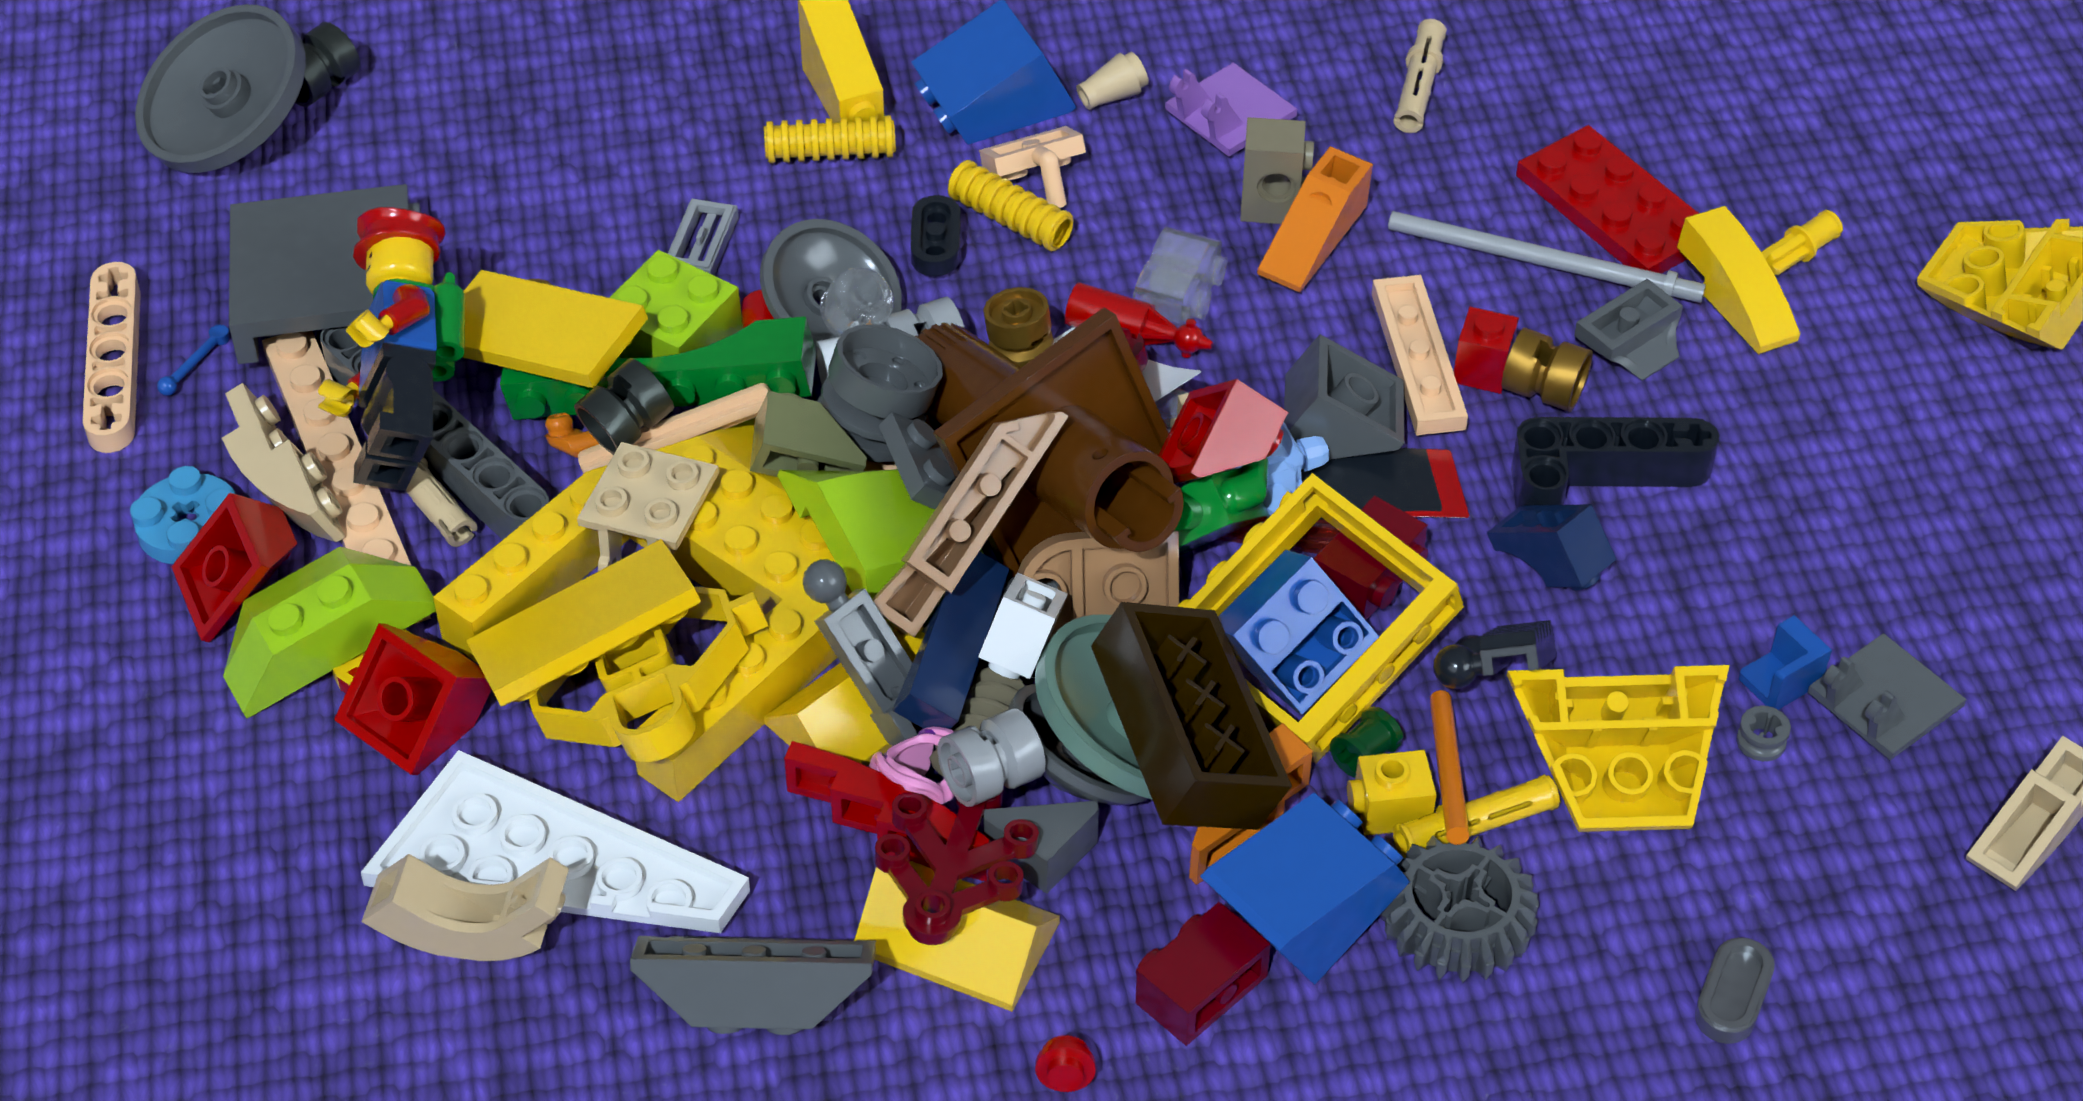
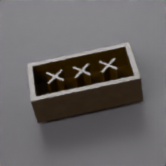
M1121 602L1092 643L1091 648L1162 825L1259 830L1292 785L1216 611Z

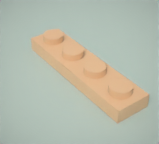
M1414 275L1373 280L1372 298L1397 377L1404 380V399L1416 436L1466 430L1468 415L1422 276Z

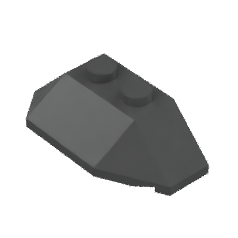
M638 936L630 958V970L691 1027H707L709 1031L718 1034L735 1033L742 1028H764L773 1034L791 1035L798 1033L802 1029H813L872 975L876 941Z

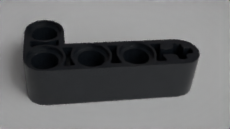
M1529 418L1518 426L1511 472L1516 509L1520 506L1563 505L1567 486H1700L1711 477L1719 443L1718 430L1710 422L1698 418Z

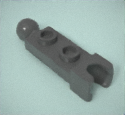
M820 559L813 562L803 575L802 584L805 593L812 600L825 603L829 608L827 612L814 622L873 713L870 714L872 720L885 740L892 746L917 736L912 722L892 711L912 666V661L866 589H856L849 595H846L847 577L844 569L838 563L828 559Z

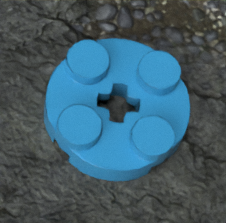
M183 466L176 468L170 473L169 478H165L152 485L131 505L130 513L140 547L155 560L174 564L178 559L177 557L182 554L230 492L235 494V491L224 480L213 475L200 474L199 470L195 467ZM186 514H196L197 516L193 521L186 518L177 521L178 518Z

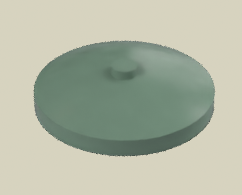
M1089 615L1074 619L1063 625L1053 635L1038 659L1035 671V687L1042 712L1063 745L1087 768L1125 791L1152 799L1091 648L1092 643L1112 615Z

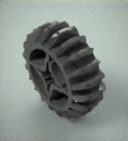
M1432 835L1429 842L1426 843V849L1412 843L1410 850L1407 851L1406 858H1403L1397 865L1410 883L1380 914L1382 915V920L1385 921L1384 930L1387 934V939L1397 941L1396 949L1398 950L1399 957L1415 954L1414 964L1417 971L1427 965L1436 967L1435 972L1439 980L1447 971L1457 972L1462 983L1469 977L1470 971H1476L1485 980L1493 973L1494 966L1507 972L1509 966L1513 963V958H1522L1523 953L1528 948L1531 936L1535 935L1538 922L1535 917L1539 901L1537 894L1532 892V875L1520 873L1519 858L1503 860L1504 853L1501 844L1490 850L1482 848L1479 836L1471 844L1454 845L1451 843L1443 844ZM1417 904L1424 908L1423 913L1421 912ZM1424 914L1429 916L1432 920H1434V922L1427 918Z

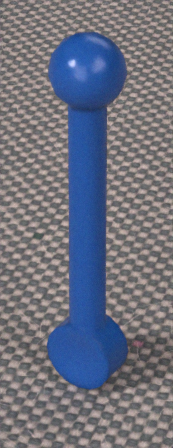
M225 325L211 327L209 329V338L171 376H164L159 379L157 383L159 393L164 396L174 394L177 390V383L216 345L226 344L230 340L228 327Z

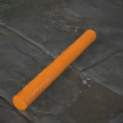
M1438 690L1431 694L1429 700L1446 839L1451 844L1461 845L1469 839V828L1452 698L1447 691Z

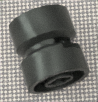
M322 22L303 36L302 43L305 49L306 67L303 83L295 101L299 106H310L330 92L331 86L337 87L360 69V59L355 46L339 27L329 22Z
M629 358L608 376L607 388L596 386L574 405L576 414L589 433L613 455L621 442L634 444L640 439V427L653 428L674 409L673 401L659 380L642 363L633 358Z

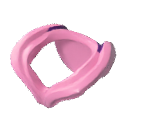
M935 726L924 728L918 732L917 736L892 746L884 754L876 752L871 758L869 767L881 772L894 783L902 785L907 791L923 794L935 802L944 804L954 797L945 779L940 783H936L926 778L925 775L931 766L929 757L933 753L934 745L938 746V742L942 737L955 731Z

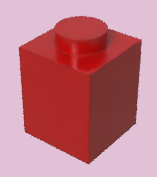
M1469 307L1458 340L1454 368L1457 384L1502 394L1503 372L1510 350L1516 339L1519 317Z

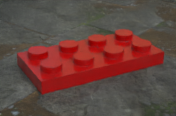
M1590 125L1518 161L1516 176L1623 265L1662 274L1687 260L1677 248L1685 218L1699 213Z

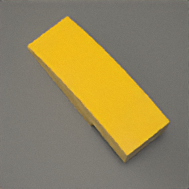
M1722 206L1685 218L1677 248L1705 277L1703 283L1706 284L1704 296L1758 354L1798 341L1800 331L1773 271L1755 242L1728 208Z

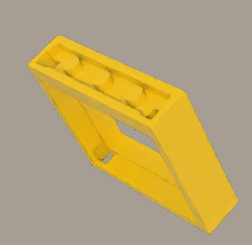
M1311 473L1292 494L1289 491L1285 493L1279 508L1264 523L1260 522L1249 530L1243 540V545L1228 561L1219 562L1210 571L1205 585L1191 599H1185L1177 606L1215 610L1217 616H1219L1285 550H1290L1321 517L1420 593L1299 722L1246 680L1263 721L1273 730L1284 723L1313 750L1312 762L1316 764L1330 750L1331 740L1337 734L1348 731L1361 717L1362 713L1381 696L1464 608L1456 582Z

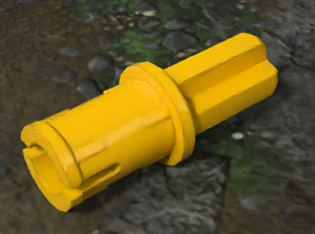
M1823 210L1802 226L1794 225L1788 228L1782 239L1761 253L1774 275H1780L1799 261H1810L1816 256L1819 248L1840 237V234L1843 232L1842 222L1834 212Z

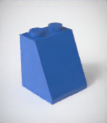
M999 0L911 61L921 76L914 84L929 106L938 101L940 106L933 112L948 134L957 129L967 145L1068 114L1077 108L1044 54L1005 0Z
M1315 792L1209 866L1200 875L1224 901L1314 985L1410 883L1397 867L1403 857L1386 840L1377 834L1369 841L1357 830L1363 822L1344 803L1336 799L1329 806Z

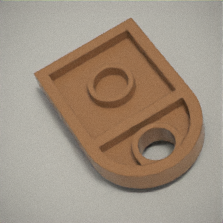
M1174 530L1162 544L1144 552H1133L1125 548L1114 549L1103 546L1085 532L1059 534L1037 544L1025 556L1017 573L1037 581L1044 578L1053 579L1058 584V590L1068 593L1049 639L1051 640L1053 635L1063 625L1074 619L1089 615H1112L1121 602L1178 607V531Z

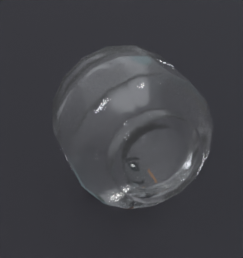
M864 267L849 268L839 274L825 290L820 300V313L823 322L838 337L844 331L858 325H883L894 308V296L889 284L881 275Z

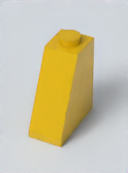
M798 0L802 69L829 117L832 118V122H840L842 117H846L847 122H855V117H862V121H870V116H876L877 121L884 120L883 88L849 1Z

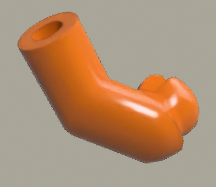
M568 413L550 415L545 421V427L548 430L545 438L549 445L572 457L578 458L580 451L599 444L589 431L583 432L573 428V420Z

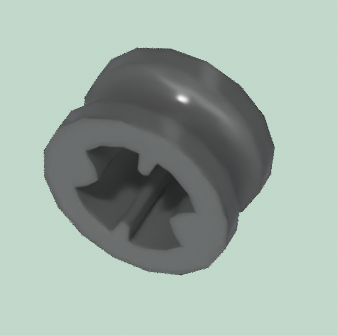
M1763 705L1754 706L1746 710L1742 715L1740 728L1737 733L1736 742L1738 748L1744 755L1757 761H1773L1781 757L1786 749L1787 740L1790 735L1791 725L1789 719L1783 712L1774 707ZM1754 729H1763L1764 732H1761L1758 736L1754 733ZM1769 731L1773 734V738H1764L1763 735H1766Z

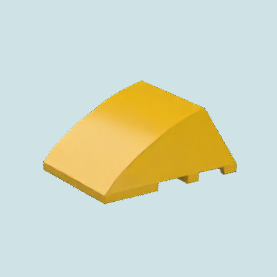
M2056 219L2051 227L2025 228L2020 220L1957 222L1918 275L1917 284L1932 298L1971 320L2020 340L2063 350L2083 321V226L2070 227V219Z
M1730 665L1674 666L1671 674L1564 677L1563 669L1512 670L1507 672L1508 680L1578 832L1691 829L1693 827L1708 763L1707 757L1713 730L1719 715L1718 708L1723 686L1726 682Z

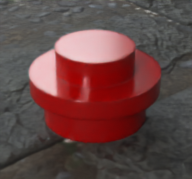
M1062 1035L1054 1037L1045 1043L1043 1049L1036 1057L1035 1072L1039 1081L1046 1087L1060 1092H1072L1080 1090L1091 1083L1096 1073V1061L1083 1040L1074 1036Z

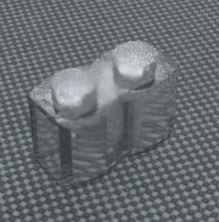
M1166 226L1156 241L1150 259L1140 273L1133 292V298L1154 304L1155 310L1178 328L1186 324L1187 319H1194L1195 321L1197 318L1204 319L1211 302L1212 294L1210 290L1213 285H1221L1227 268V258L1221 256L1222 241Z

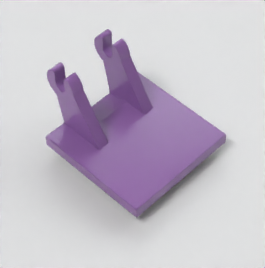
M1234 62L1199 83L1196 80L1195 74L1188 69L1183 71V80L1174 75L1171 79L1169 90L1175 97L1165 102V109L1227 156H1231L1245 147L1247 117L1291 120L1297 116L1296 107Z

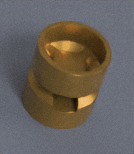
M1024 287L1005 289L994 294L986 302L983 311L987 335L990 340L989 345L1021 367L1054 344L1048 301L1040 291Z
M1524 327L1519 332L1510 350L1503 372L1502 388L1531 398L1536 393H1540L1543 403L1571 412L1585 386L1592 363L1593 351L1565 341L1559 346H1554L1551 336Z

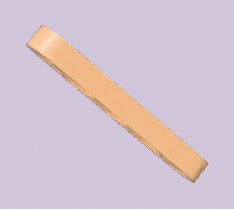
M124 262L106 263L98 267L92 273L90 279L83 426L89 445L101 453H113L124 449L133 441L135 435L141 292L134 268ZM114 285H118L117 292L119 296H111L110 294L114 289ZM122 315L126 317L118 324H102L105 319L112 316ZM121 350L125 352L121 357L114 360L106 361L100 359L103 354L109 351ZM106 387H123L116 395L108 397L98 395ZM106 416L114 417L115 422L111 424V429H107Z

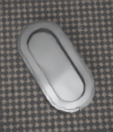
M1733 938L1727 940L1718 948L1695 1010L1696 1023L1702 1033L1716 1042L1732 1044L1743 1041L1752 1033L1775 968L1773 956L1764 945L1749 938Z

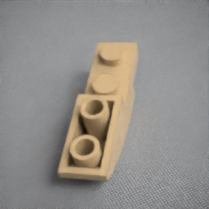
M244 383L225 393L239 427L222 437V440L240 471L274 506L281 508L285 516L297 526L318 537L333 542L343 539L345 535L337 519V516L343 512L335 496L322 484V481L327 479V474L312 452L303 455L287 439L283 432L276 428L275 424L281 421L277 410L265 395L257 398Z

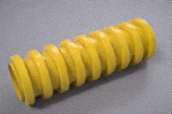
M885 115L884 120L878 121L876 116H870V121H862V117H855V122H847V118L842 117L840 122L833 123L832 118H826L825 123H818L817 119H811V124H803L801 119L796 120L795 125H788L787 120H782L781 125H773V121H767L766 126H764L765 156L769 163H775L776 158H783L784 163H789L790 158L798 157V162H804L805 157H812L813 161H819L820 156H827L828 161H831L837 155H842L843 160H849V155H857V159H864V154H871L872 158H878L879 153H886L887 158H892L893 153H896L894 120H892L891 115Z
M972 160L963 161L951 174L948 183V195L953 200L960 201L966 207H972L978 213H984L987 218L995 219L998 224L1007 226L1013 232H1019L1026 239L1031 238L1034 243L1043 245L1049 251L1058 250L1068 240L1073 228V215L1067 210H1061L1057 205L1049 204L1042 197L1037 198L1031 191H1025L1021 186L1013 185L1008 179H1001L995 172H989L987 168L978 166Z

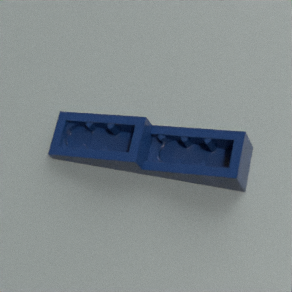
M979 551L952 593L945 592L921 631L925 633V636L894 704L893 712L923 729L932 726L950 729L958 722L979 661L978 656L988 635L1009 568Z

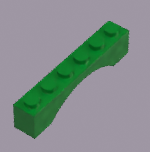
M804 316L756 320L737 333L708 346L681 354L633 359L642 363L659 380L668 392L674 407L703 405L759 383H765L771 391L777 393H793L800 397L812 396L816 349L807 318ZM618 357L605 373L604 378L596 386L607 388L608 376L629 358ZM503 367L500 387L513 420L545 418L556 413L577 415L574 409L575 403L593 389Z

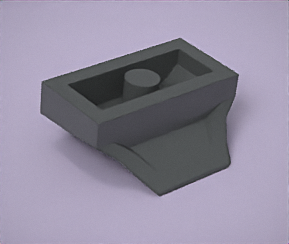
M1645 279L1577 321L1574 336L1610 361L1621 364L1643 381L1678 359L1676 328L1681 317L1683 305L1649 279Z

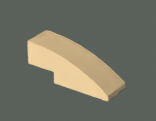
M2062 735L2037 770L2031 769L1968 852L1966 860L2015 891L2030 878L2083 817V747Z

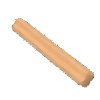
M759 383L661 420L653 428H640L641 437L632 445L656 450L750 420L757 416L768 391L771 390L765 383ZM600 444L580 451L578 461L583 474L608 465L613 454Z

